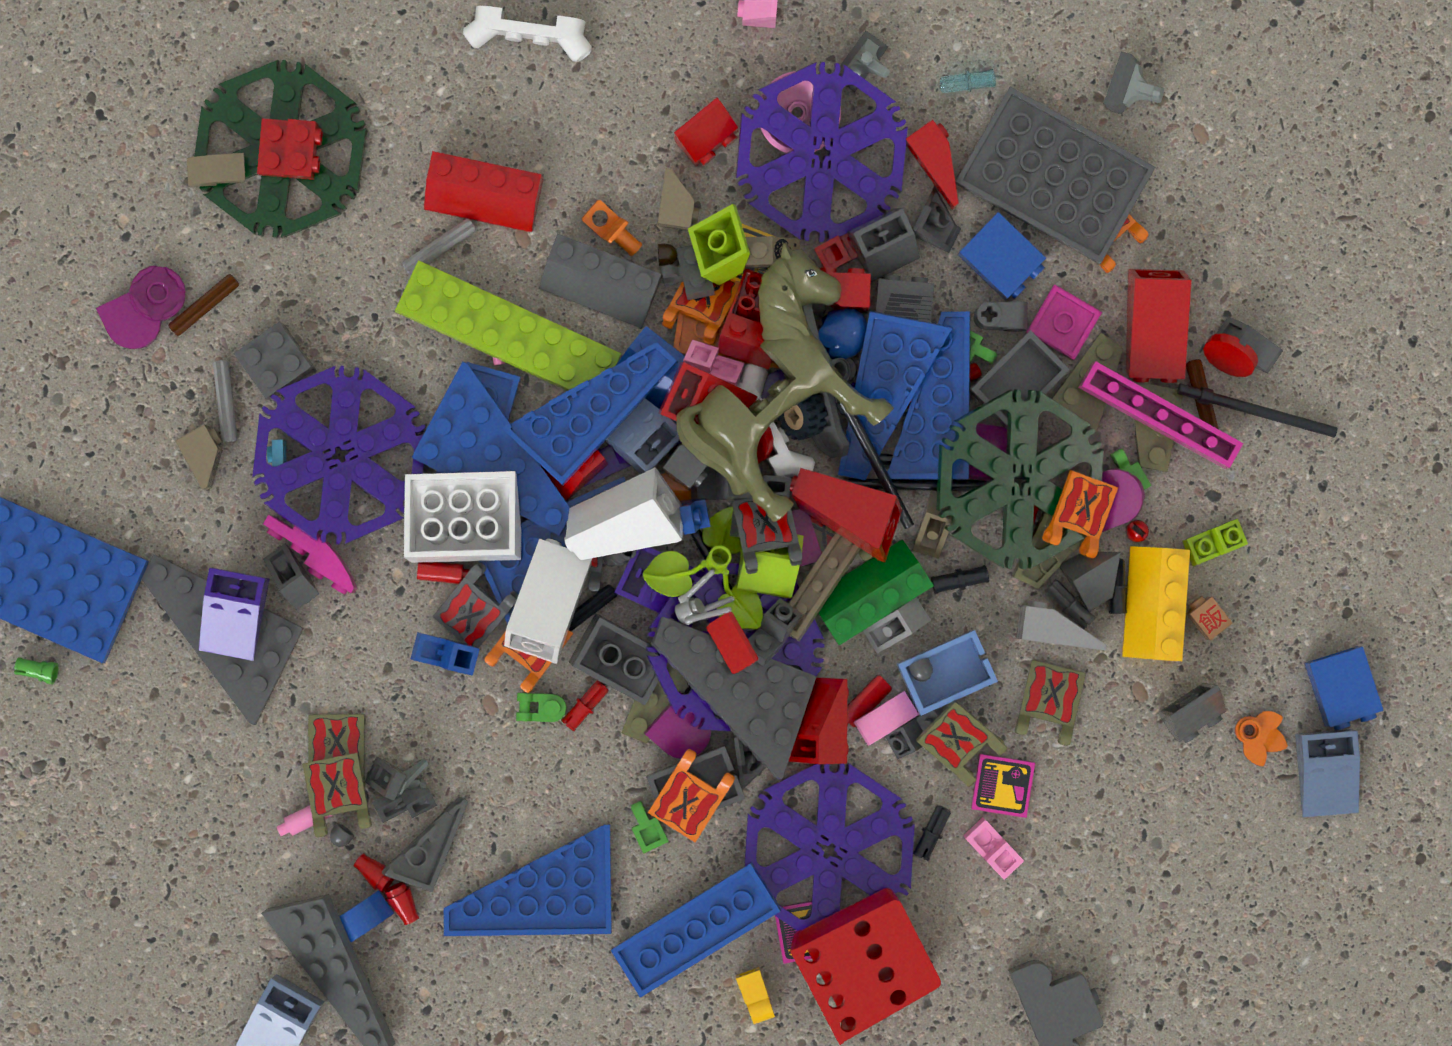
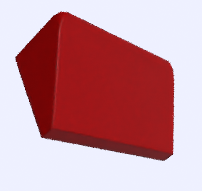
M733 612L725 613L706 626L732 674H737L758 661L757 654Z
M876 675L847 705L849 724L852 727H856L854 721L873 710L892 691V687L880 675Z

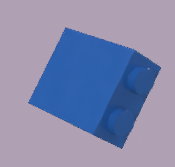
M999 212L958 253V256L1005 301L1010 296L1015 299L1026 288L1022 283L1029 276L1035 279L1045 268L1041 263L1046 257Z
M1362 646L1352 647L1304 663L1324 726L1333 727L1334 731L1351 726L1349 721L1359 718L1361 722L1377 718L1376 713L1384 711Z

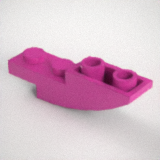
M273 515L267 516L263 525L269 528L267 530L268 534L280 541L283 537L292 542L290 548L303 556L306 552L309 553L304 564L310 567L308 570L310 574L320 580L324 576L333 581L331 587L344 595L347 591L350 593L356 592L358 588L347 565L327 540L325 543H321V535L317 533L316 542L294 526L292 528Z

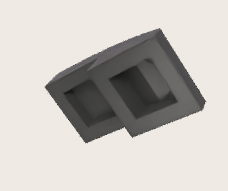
M429 788L404 790L394 801L384 796L372 801L383 823L407 810L411 817L414 818L437 806Z

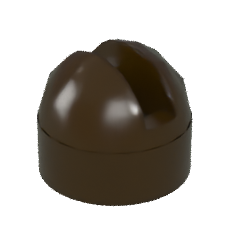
M658 244L659 266L673 264L677 258L676 248L671 244Z

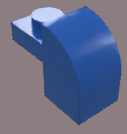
M706 499L680 501L682 505L679 509L684 535L696 533L701 528L711 527Z
M417 632L410 659L473 676L480 649L450 639Z
M378 890L339 917L350 942H353L393 915L394 912Z

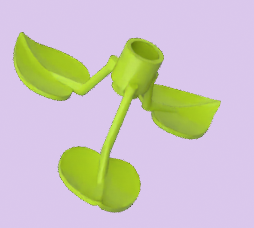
M733 506L714 514L709 519L711 527L703 528V542L712 549L706 560H703L695 568L688 570L689 562L682 554L676 551H666L656 556L644 570L643 578L653 590L665 596L678 597L692 588V580L689 575H693L705 567L708 571L713 569L715 574L723 575L724 590L727 593L722 595L718 601L730 596L734 597L733 602L716 609L731 607V612H733L742 629H758L761 626L763 610L757 593L737 590V584L732 590L729 588V570L727 566L731 561V555L741 552L740 538L730 536Z

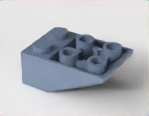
M644 399L605 440L639 474L653 469L680 440L677 425L670 418L659 414L660 409L647 399Z
M1346 729L1295 734L1302 817L1359 813L1360 753L1358 731Z
M276 974L271 978L260 997L236 1046H300L325 1001Z

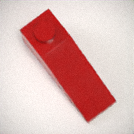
M931 120L906 138V146L953 210L959 202L950 145L947 140L949 134L941 123L936 124L934 120Z

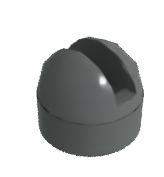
M929 658L918 660L908 667L914 679L920 682L930 679L933 673Z
M336 823L330 832V840L337 847L346 846L354 838V834L340 823Z

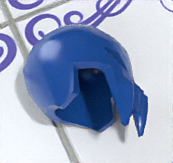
M852 308L836 309L829 311L822 318L823 325L818 330L819 340L830 358L848 359L862 350L867 321L861 312Z

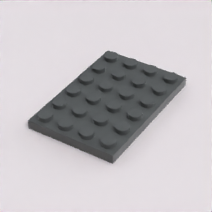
M1010 86L955 183L1092 261L1101 264L1156 167Z

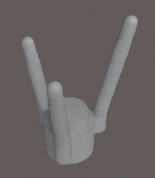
M713 569L704 575L689 591L678 597L680 603L675 606V613L682 624L689 625L695 621L723 615L732 611L731 607L713 609L733 602V596L706 606L703 605L699 598H691L715 574Z

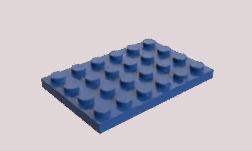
M0 497V619L100 663H106L149 561Z

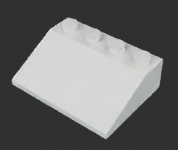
M516 471L405 474L404 558L411 563L521 560V522Z

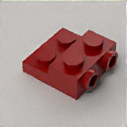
M262 118L257 174L314 180L315 173H319L320 156H316L317 145L322 144L323 130L319 128V124L316 121L288 119L287 121Z

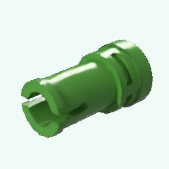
M18 657L14 666V674L37 678L38 681H44L47 684L53 685L57 679L59 665L55 662H36Z

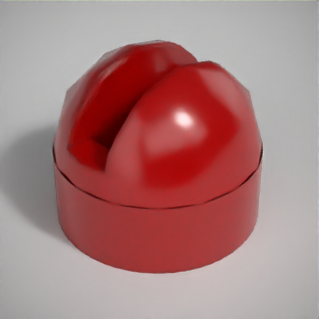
M1141 520L1131 521L1126 527V536L1133 542H1142L1149 534L1147 524ZM1134 525L1137 526L1145 534L1140 536L1132 527Z

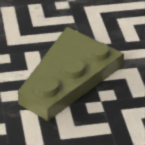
M1099 333L1052 398V400L1091 424L1088 428L1094 429L1095 433L1098 430L1106 403L1078 387L1091 363L1095 361L1116 372L1123 352L1122 347L1102 333Z
M1130 380L1181 408L1183 395L1177 394V389ZM1134 419L1137 457L1141 468L1168 472L1174 441Z
M1045 512L1042 513L1033 531L1032 544L1036 549H1042L1050 544L1042 539L1044 531L1053 518ZM1064 527L1062 529V537L1066 533V528ZM1084 539L1031 569L1019 568L1020 561H1018L1011 576L1039 589L1061 566V563L1080 547Z

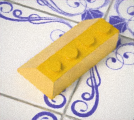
M1130 546L1127 576L1128 588L1126 591L1127 613H1125L1122 657L1182 662L1190 550Z

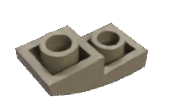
M244 153L187 158L188 187L216 186L217 183H245Z

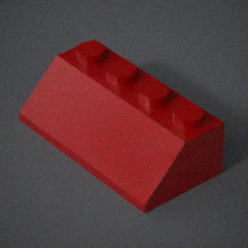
M432 151L426 179L424 210L532 233L544 179L542 174Z

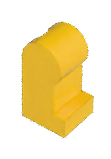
M760 967L737 974L736 980L753 1024L755 1025L774 1018L775 1014Z

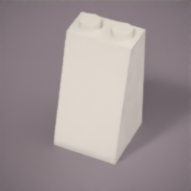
M655 467L569 508L566 537L564 538L565 544L569 551L574 552L580 560L679 542L682 540L683 524L679 509L682 504Z
M539 539L506 628L505 647L557 664L591 566L592 558L580 560L574 552L563 547L560 542L553 539H546V541Z

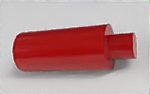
M418 562L417 580L460 584L470 569H464V564Z

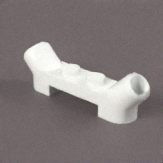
M476 6L475 20L463 28V35L472 47L477 49L496 35H504L506 40L521 42L522 38L533 39L534 44L545 46L549 45V42L559 43L573 62L583 60L590 54L592 45L584 36L586 22L572 17L557 15L556 26L505 20L503 8Z
M753 364L745 365L737 387L758 396L757 400H762L761 395L768 375L767 370ZM773 421L769 427L772 431L774 439L773 449L776 454L766 460L774 475L780 477L798 476L800 468L813 471L815 465L813 457L788 450L785 443L789 442V439L784 429L782 430L781 427L777 428Z

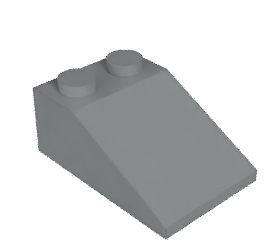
M1028 601V606H1020L1016 639L1106 651V644L1056 610L1047 609L1048 603Z

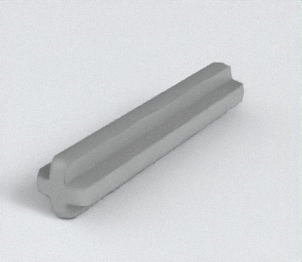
M465 219L403 261V267L408 274L412 275L418 260L429 264L475 233L476 227L470 219Z
M218 360L213 362L221 439L223 442H234L237 440V429L229 362Z

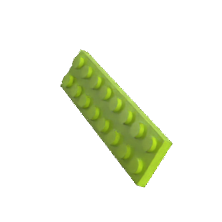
M419 260L395 309V312L567 391L600 375L606 369L616 366L621 355L620 352Z

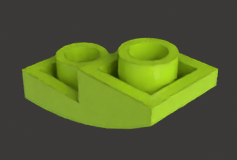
M1238 519L1182 540L1185 549L1190 550L1189 559L1192 566L1199 565L1248 545Z

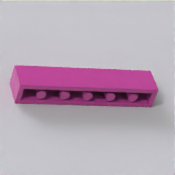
M1096 361L1091 363L1078 387L1224 469L1231 467L1244 444Z

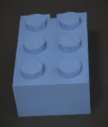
M970 630L896 663L919 715L922 716L954 700H958L998 682L988 658L979 659L978 655L985 654V651L975 630ZM929 658L933 668L930 679L924 682L915 680L908 667L918 660Z

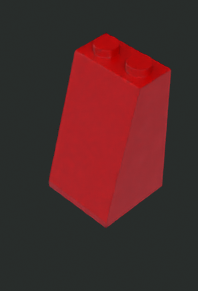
M1128 269L1126 373L1135 382H1149V378H1158L1164 383H1176L1177 379H1185L1192 280L1184 270Z
M800 468L798 476L794 475L790 485V491L799 509L879 561L885 562L903 511L898 497Z

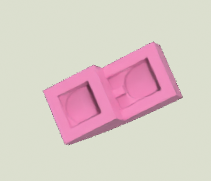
M692 340L683 362L737 386L743 372L744 363L719 356L718 347Z
M902 691L854 721V724L869 746L910 721L919 713L906 692Z
M983 817L963 835L1004 880L1024 862Z

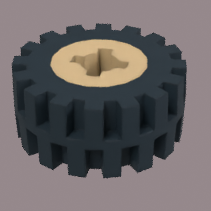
M813 394L778 417V421L782 423L780 425L781 429H785V434L791 436V439H798L799 441L820 434L825 429L823 426L827 423V420L824 419L827 416V411L823 409L826 406L824 402H820L821 396L819 394Z

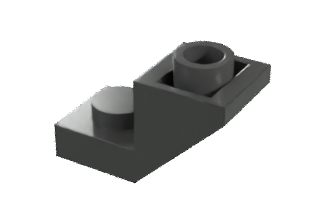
M1229 316L1216 333L1233 335L1240 339L1239 343L1244 347L1246 344L1251 346L1258 357L1256 369L1267 374L1283 352L1280 347L1251 326Z
M781 598L764 614L760 628L748 639L758 656L757 662L763 667L782 648L802 617L801 612Z
M942 707L910 720L885 736L897 759L922 748L916 741V738L943 712Z

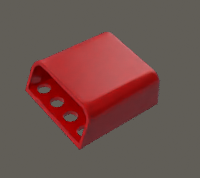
M884 888L794 933L790 952L839 1045L936 990L941 985V980L902 903L890 888ZM807 950L813 961L805 960L804 954ZM819 973L825 984L817 983L816 977ZM831 996L837 1007H831L828 1004Z

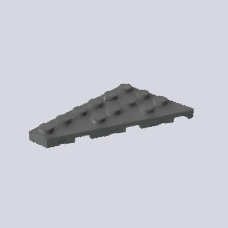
M153 554L141 580L247 721L252 725H256L304 628L264 608L254 661L199 651L203 600L207 580Z
M661 617L651 643L653 647L665 656L668 663L674 669H677L688 681V685L702 700H705L710 705L711 710L723 719L734 735L752 751L757 760L761 761L770 770L773 777L779 780L783 779L817 676L773 659L764 667L756 661L750 667L737 674H732L709 634Z

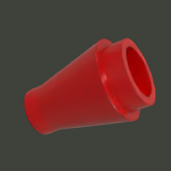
M364 853L354 863V867L375 891L378 889L383 893L394 881L393 878L382 874L386 865L368 857Z
M399 882L384 891L387 896L385 900L401 918L404 925L411 924L419 919L410 886H406L404 882Z

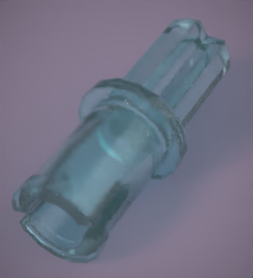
M993 69L973 73L967 70L965 74L943 76L940 78L939 84L942 93L967 90L969 93L972 89L995 87L996 78Z

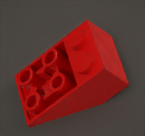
M832 267L820 268L823 272L835 277L841 284L840 299L828 306L835 310L852 308L861 313L868 312L870 308L871 274L864 273L865 269L849 268L847 273H836L837 268Z
M745 268L720 334L717 346L719 348L718 353L769 370L772 359L760 347L764 339L762 337L763 326L760 322L758 290L762 283L763 274Z
M681 362L658 413L677 421V414L682 409L702 403L705 397L718 385H722L731 391L747 408L757 400L758 396L685 362ZM697 414V415L694 417V421L696 422V424H699V421H698V415H699V414Z
M816 677L789 762L810 764L847 763L849 752L847 743V727L849 724V717L847 715V699L849 696L847 679Z

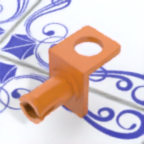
M597 200L581 219L601 239L608 243L615 241L629 256H633L642 246V243L625 229L629 222L620 218L601 200ZM598 210H603L608 217L606 224L603 226H596L592 220L593 214Z

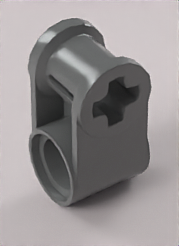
M985 302L974 312V323L983 330L1027 331L1028 302ZM986 310H988L990 315L994 316L989 322H987L986 317L981 316Z

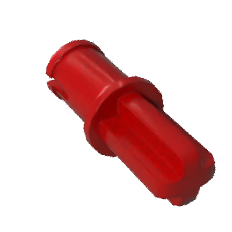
M599 680L596 681L581 699H576L577 703L561 721L564 724L566 723V726L575 732L583 720L590 713H594L593 709L608 693L607 686Z

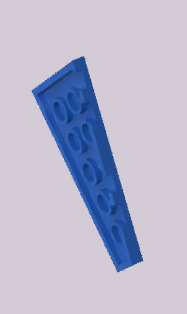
M870 311L855 390L869 399L885 398L894 406V409L875 426L865 416L858 415L878 455L881 454L953 327ZM848 422L846 437L850 445L848 454L841 457L838 475L866 480L872 466Z
M970 311L941 312L938 324L953 328L911 400L899 441L887 471L891 479H938L939 444L950 450L951 446H947L942 442L943 437L950 441L956 437V433L949 428L950 425L963 429L954 420L970 412ZM957 459L953 463L952 480H969V464L967 462Z
M655 342L628 357L627 360L606 369L600 375L577 385L550 400L549 403L528 412L522 418L501 428L558 482L564 485L673 369L678 361L658 342Z

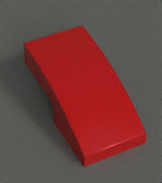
M847 233L840 237L838 235L814 248L823 267L839 268L858 258Z

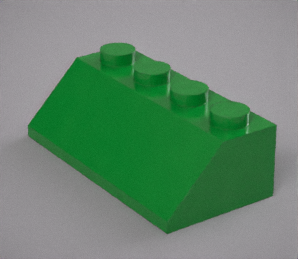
M902 539L890 547L885 562L873 557L844 575L818 614L836 643L841 645L934 585Z

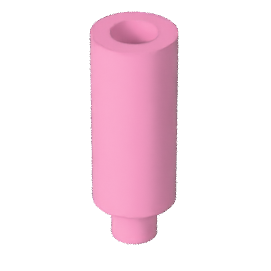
M310 805L284 817L285 822L277 826L280 836L289 832L294 836L313 826ZM333 815L324 816L325 820L332 817Z

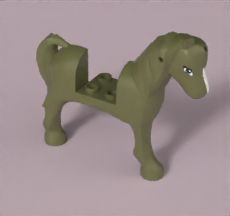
M786 242L783 243L781 257L773 262L762 275V283L759 287L758 295L760 322L763 326L762 337L764 339L760 347L787 375L789 380L785 378L782 381H776L767 390L770 395L762 400L758 399L749 408L727 388L718 385L705 397L702 403L686 407L677 414V432L684 446L701 463L722 474L730 484L734 495L739 496L749 492L753 502L763 508L773 522L783 517L794 505L787 496L773 493L764 481L758 465V443L761 436L774 420L798 403L820 392L832 394L840 401L849 415H863L873 426L881 422L894 409V406L885 398L869 399L855 390L836 370L823 344L810 330L802 306L812 303L831 305L837 302L841 297V284L835 277L816 267V264L804 250H791ZM697 414H699V415H698L699 424H696V422L694 421V417H695Z

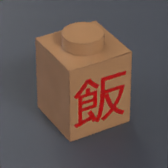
M1200 596L1189 605L1191 610L1186 613L1206 640H1212L1232 624V621L1213 597H1206L1204 599L1203 596Z

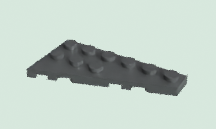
M329 894L267 908L261 913L363 1046H393L396 1044Z

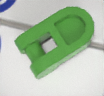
M517 693L519 712H516V721L556 722L566 714V702L559 695ZM530 702H539L538 713L530 712Z

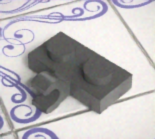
M693 246L676 248L680 267L674 265L661 267L664 286L683 282L687 300L715 295L713 283L701 277Z

